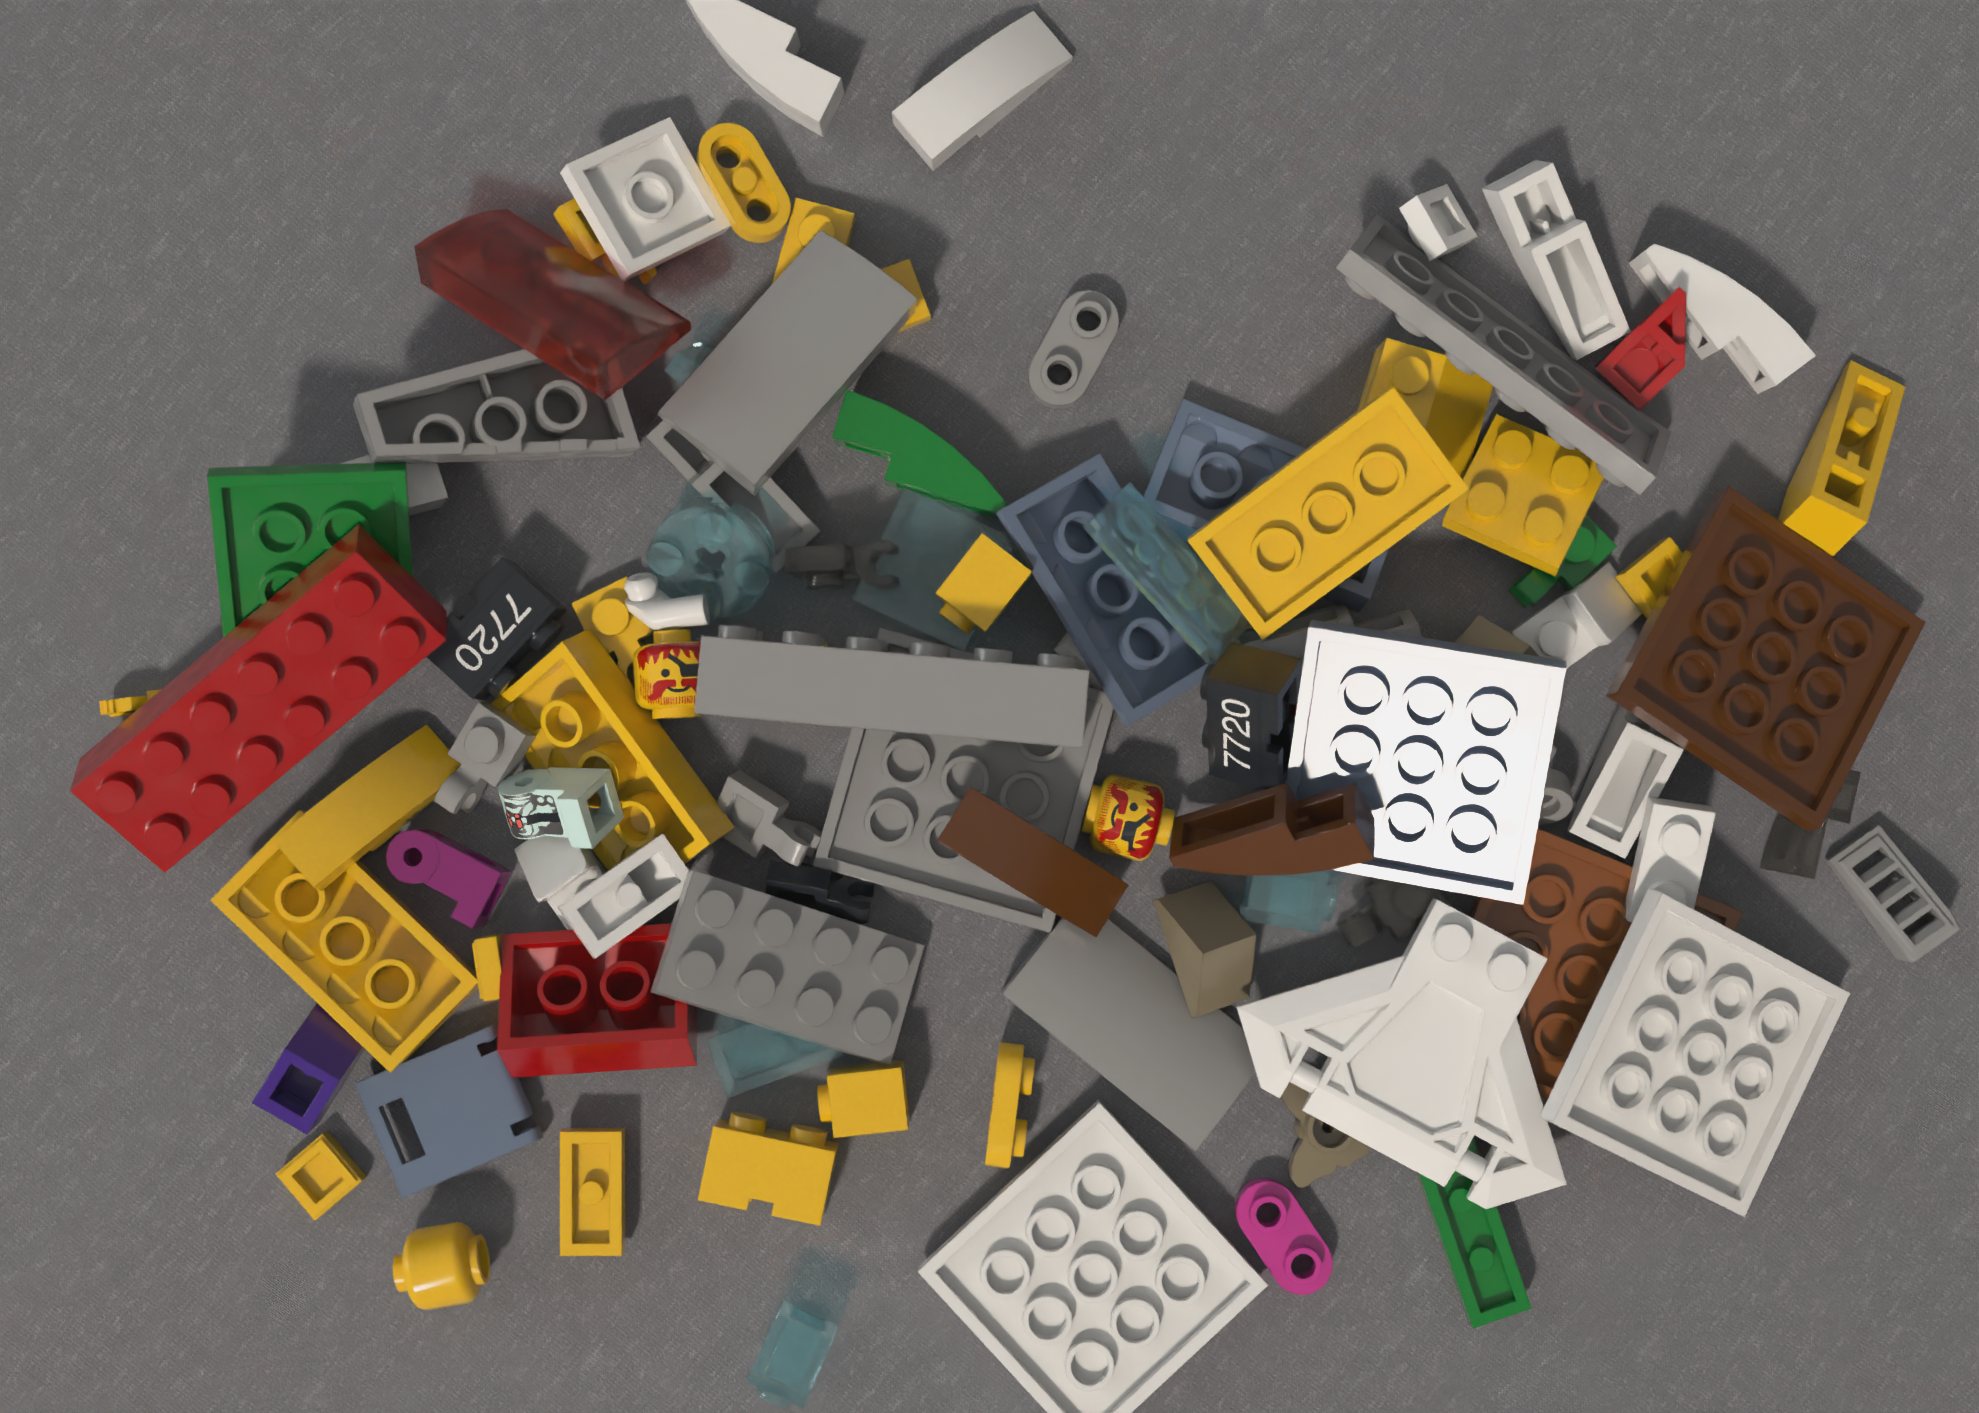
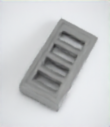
M1874 824L1825 859L1896 960L1909 963L1915 962L1961 929V926L1946 905L1880 825ZM1875 851H1878L1883 860L1858 876L1852 868ZM1893 872L1898 880L1874 896L1869 888ZM1906 894H1909L1913 902L1891 916L1886 909ZM1924 915L1927 922L1909 935H1906L1903 929Z

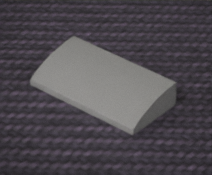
M819 231L660 409L658 416L751 494L755 495L846 392V389L854 383L915 312L918 299L866 258L835 238Z
M1060 917L1052 927L1051 933L1048 932L1002 989V994L1195 1151L1218 1124L1255 1073L1243 1028L1220 1009L1191 1018L1178 975L1109 919L1098 936L1094 937Z

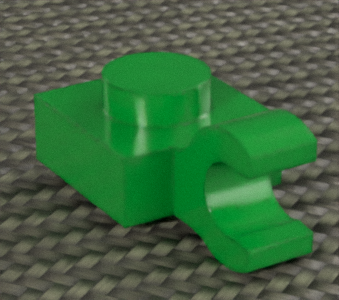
M1586 515L1556 577L1531 567L1508 591L1526 608L1530 603L1535 604L1556 581L1566 590L1573 589L1617 545Z

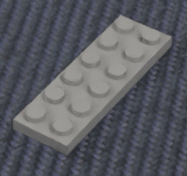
M1376 214L1336 267L1338 271L1345 275V281L1349 287L1366 299L1374 300L1376 298L1395 312V318L1398 323L1411 334L1418 337L1427 336L1446 350V357L1456 368L1470 375L1477 373L1493 385L1496 394L1507 406L1518 412L1527 411L1546 425V431L1554 441L1570 450L1577 448L1596 462L1597 470L1609 482L1619 487L1627 485L1637 494L1641 495L1657 476L1671 432L1643 411H1639L1631 402L1438 258L1429 261L1424 251L1411 238L1379 214Z

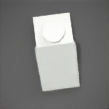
M1606 562L1586 576L1575 588L1562 593L1509 631V633L1529 644L1540 657L1567 661V669L1596 647L1613 642L1642 612L1615 578L1617 572L1609 562Z
M661 834L605 871V874L557 908L591 956L597 958L678 900L689 870L664 834Z
M544 836L526 840L516 847L514 851L534 897L538 903L547 900L565 928L573 930L557 907L605 874L606 870L591 849L573 848L568 838Z

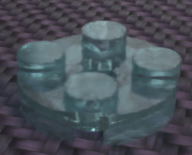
M696 497L678 504L663 518L648 550L647 563L652 570V574L658 579L659 588L670 598L705 594L709 605L711 622L717 617L727 618L739 615L759 602L773 573L775 549L769 530L761 519L747 507L735 502L729 507L722 503H711L713 497ZM705 547L710 553L723 552L726 558L721 564L722 569H713L702 563L700 560L702 553L699 549Z

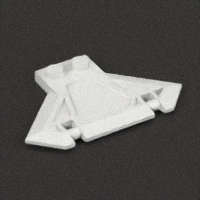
M1433 898L1402 956L1236 1006L1258 1082L1263 1090L1280 1098L1289 1082L1309 1092L1302 1107L1304 1112L1444 1187L1454 1171L1473 1180L1466 1198L1485 1209L1567 1185L1548 1121L1539 1117L1544 1107L1517 1021V1016L1547 961V958ZM1308 1047L1328 1056L1321 1070L1302 1061ZM1474 1135L1492 1144L1485 1158L1467 1149Z

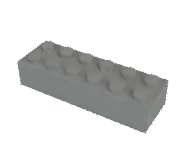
M719 625L718 637L701 636L694 711L696 714L1083 748L1089 670L1076 669L1077 657L1038 654L1037 666L1013 664L1012 651L974 648L973 660L949 658L950 648L947 645L915 642L910 644V654L887 652L888 643L885 640L862 637H847L846 649L825 647L826 637H821V634L783 631L782 643L763 641V632L757 631L755 628Z

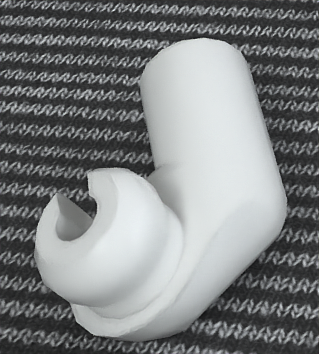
M648 572L634 574L625 581L624 587L628 594L625 604L628 611L652 630H674L708 625L710 623L709 605L705 594L670 598L663 591L658 590L657 577Z

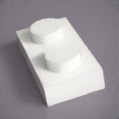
M1648 796L1624 904L1626 909L1625 918L1628 922H1633L1648 888L1662 892L1694 909L1716 815L1711 806Z

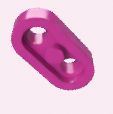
M1267 1177L1257 1178L1246 1183L1240 1189L1235 1199V1217L1240 1228L1274 1279L1283 1289L1297 1295H1307L1321 1289L1327 1283L1332 1273V1256L1329 1248L1290 1190L1282 1182ZM1267 1202L1276 1204L1278 1206V1215L1273 1221L1265 1223L1257 1219L1256 1213L1260 1205ZM1300 1254H1307L1313 1260L1310 1270L1303 1274L1293 1272L1291 1270L1293 1259Z

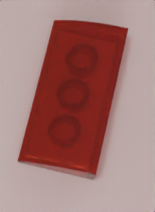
M507 209L491 210L465 217L447 225L414 246L421 284L604 400H607L691 331V322Z

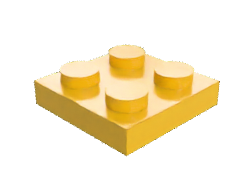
M1496 414L1463 478L1469 490L1450 503L1443 517L1442 526L1556 577L1604 477L1597 470L1596 462L1576 448L1574 450L1567 449L1546 435Z

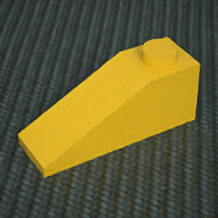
M1852 360L1844 367L1791 479L1778 517L1780 522L1831 557L1868 522L1906 386Z

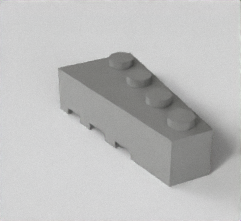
M603 328L356 394L353 403L372 463L406 462V464L630 457L641 449Z

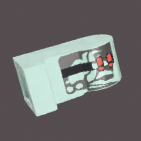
M561 767L531 769L509 776L498 786L499 796L511 834L515 838L565 837L569 839L570 845L573 848L593 849L624 818L610 769ZM596 791L601 800L600 808H592L587 805V800Z

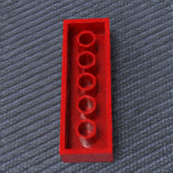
M358 524L79 759L70 792L165 873L447 640V611Z

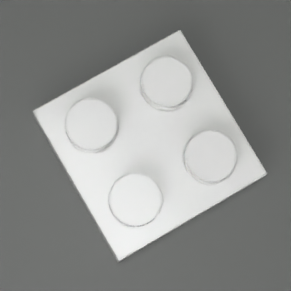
M670 117L570 162L560 172L622 282L725 233L731 226Z

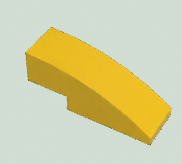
M425 725L336 788L272 841L314 888L322 891L369 850L374 852L432 803L442 784L459 769L461 763L448 755L449 749L428 725Z

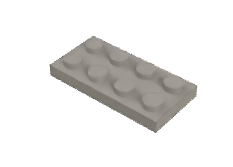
M691 870L687 873L651 993L876 1063L891 1065L925 945Z

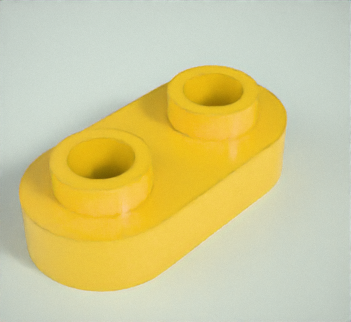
M721 123L711 127L701 138L697 152V165L731 224V228L738 236L749 242L765 243L775 239L784 230L791 211L790 199L756 138L749 130L734 123ZM723 153L730 154L736 158L738 165L734 168H724L717 162L716 157ZM751 206H760L766 210L768 218L764 221H755L749 217L747 209Z
M999 1042L985 1154L986 1166L1009 1168L1011 1156L1023 1157L1027 1120L1016 1119L1019 1094L1031 1096L1035 1059L1023 1057V1044Z

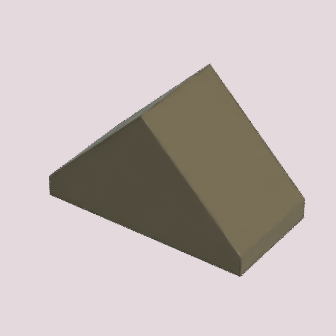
M1207 881L1153 900L1191 1018L1249 998L1257 934L1211 881Z

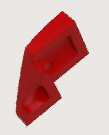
M1678 286L1595 367L1639 411L1685 367L1686 291Z

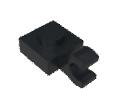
M770 861L765 893L854 923L865 924L869 921L871 903L857 901L851 897L855 895L873 897L875 883L847 875L838 881H831L832 870L815 868L806 863H801L797 867L789 863Z

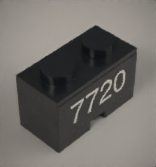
M501 557L468 593L477 601L473 608L465 616L461 615L458 617L453 612L447 616V640L427 656L433 664L474 700L486 701L490 695L499 699L520 678L522 671L517 668V665L532 649L538 654L541 653L558 637L564 627L558 620L568 611L514 561Z
M1230 642L1216 664L1210 663L1207 666L1201 680L1200 696L1202 700L1207 701V719L1202 732V745L1208 749L1209 775L1259 789H1268L1286 782L1296 717L1290 715V704L1297 705L1301 682V658Z

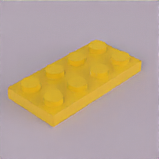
M1390 386L1191 534L1187 541L1263 640L1464 494L1469 488L1396 389Z

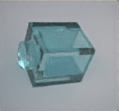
M1328 871L1295 875L1246 876L1240 916L1249 922L1319 934L1321 920L1331 921L1333 916L1337 888L1334 884H1328L1330 874Z
M782 1300L746 1382L757 1387L755 1393L770 1404L788 1408L790 1403H793L803 1408L835 1339L838 1325Z

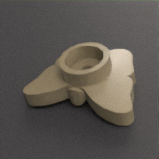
M1289 1082L1280 1098L1284 1106L1298 1119L1293 1125V1130L1300 1139L1291 1153L1288 1172L1293 1184L1304 1188L1317 1178L1332 1174L1337 1166L1348 1167L1357 1159L1365 1156L1369 1152L1370 1147L1332 1126L1328 1130L1323 1131L1322 1124L1324 1122L1302 1110L1309 1092Z

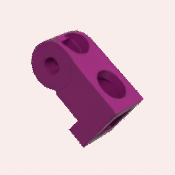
M429 829L409 830L398 834L389 843L386 852L387 866L394 877L408 884L425 883L431 888L458 901L451 918L470 928L486 925L514 872L449 837Z

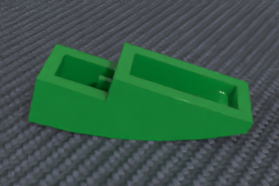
M846 389L832 435L836 445L888 460L889 464L884 477L887 486L1000 520L996 513L1006 507L1007 503L985 476L952 445L920 422L894 408Z

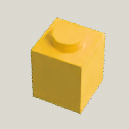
M981 533L936 591V596L945 603L939 613L967 635H969L974 627H977L986 634L1031 577L1032 571Z
M904 1060L891 1061V1065L869 1063L830 1068L827 1074V1084L817 1086L821 1122L832 1121L833 1138L903 1131L909 1128L910 1114Z

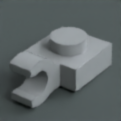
M478 702L448 752V755L461 763V766L442 784L434 801L452 814H457L459 809L466 813H471L480 801L488 783L498 788L503 780L514 774L536 735L490 703Z
M739 770L728 776L717 804L735 828L724 835L723 838L749 855L758 858L770 848L783 860L798 867L801 865L805 854L810 857L816 855L822 833L807 823L784 818L783 816L790 801L743 771Z

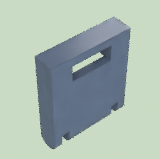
M497 1023L407 1060L392 1073L386 1069L355 1083L402 1199L544 1137L539 1125L528 1127L517 1134L514 1133L512 1124L535 1113L520 1077L511 1078L497 1049L483 1056L481 1054L478 1044L488 1043L498 1036ZM401 1097L424 1149V1153L407 1161L403 1156L383 1105Z

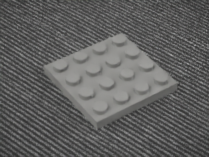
M882 628L879 629L877 639L885 640L888 643L887 652L910 654L911 642L936 644ZM950 648L949 658L973 660L974 654ZM1088 686L1083 748L851 728L813 866L1051 933L1056 916L1054 912L939 843L937 839L972 786L1074 850L1114 707L1103 690Z

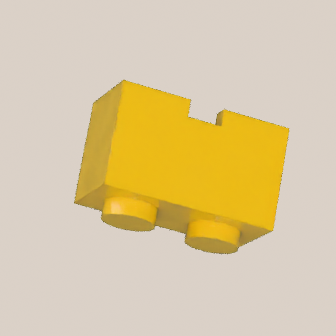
M731 1112L730 1120L719 1118L712 1129L698 1200L742 1210L748 1209V1204L752 1202V1199L774 1203L771 1216L820 1226L825 1213L839 1143L827 1141L828 1132L812 1126L793 1124L789 1133L766 1128L767 1119L754 1114Z

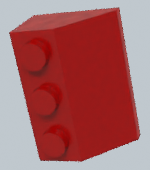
M672 923L641 925L597 958L591 956L574 930L502 934V974H500L497 1051L511 1078L697 1066V1007L651 993Z

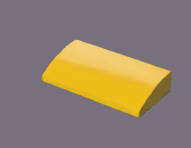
M590 628L562 641L509 687L499 699L491 703V705L536 735L525 754L526 759L534 769L561 767L611 770L624 818L593 848V851L607 870L661 834H664L686 865L735 828L656 719H652L651 711L637 704L635 689ZM597 791L587 800L589 807L600 808L601 800Z
M299 810L210 901L382 1066L392 1073L478 989L476 971L360 860L356 861L322 891L314 888L272 841L306 813V811Z

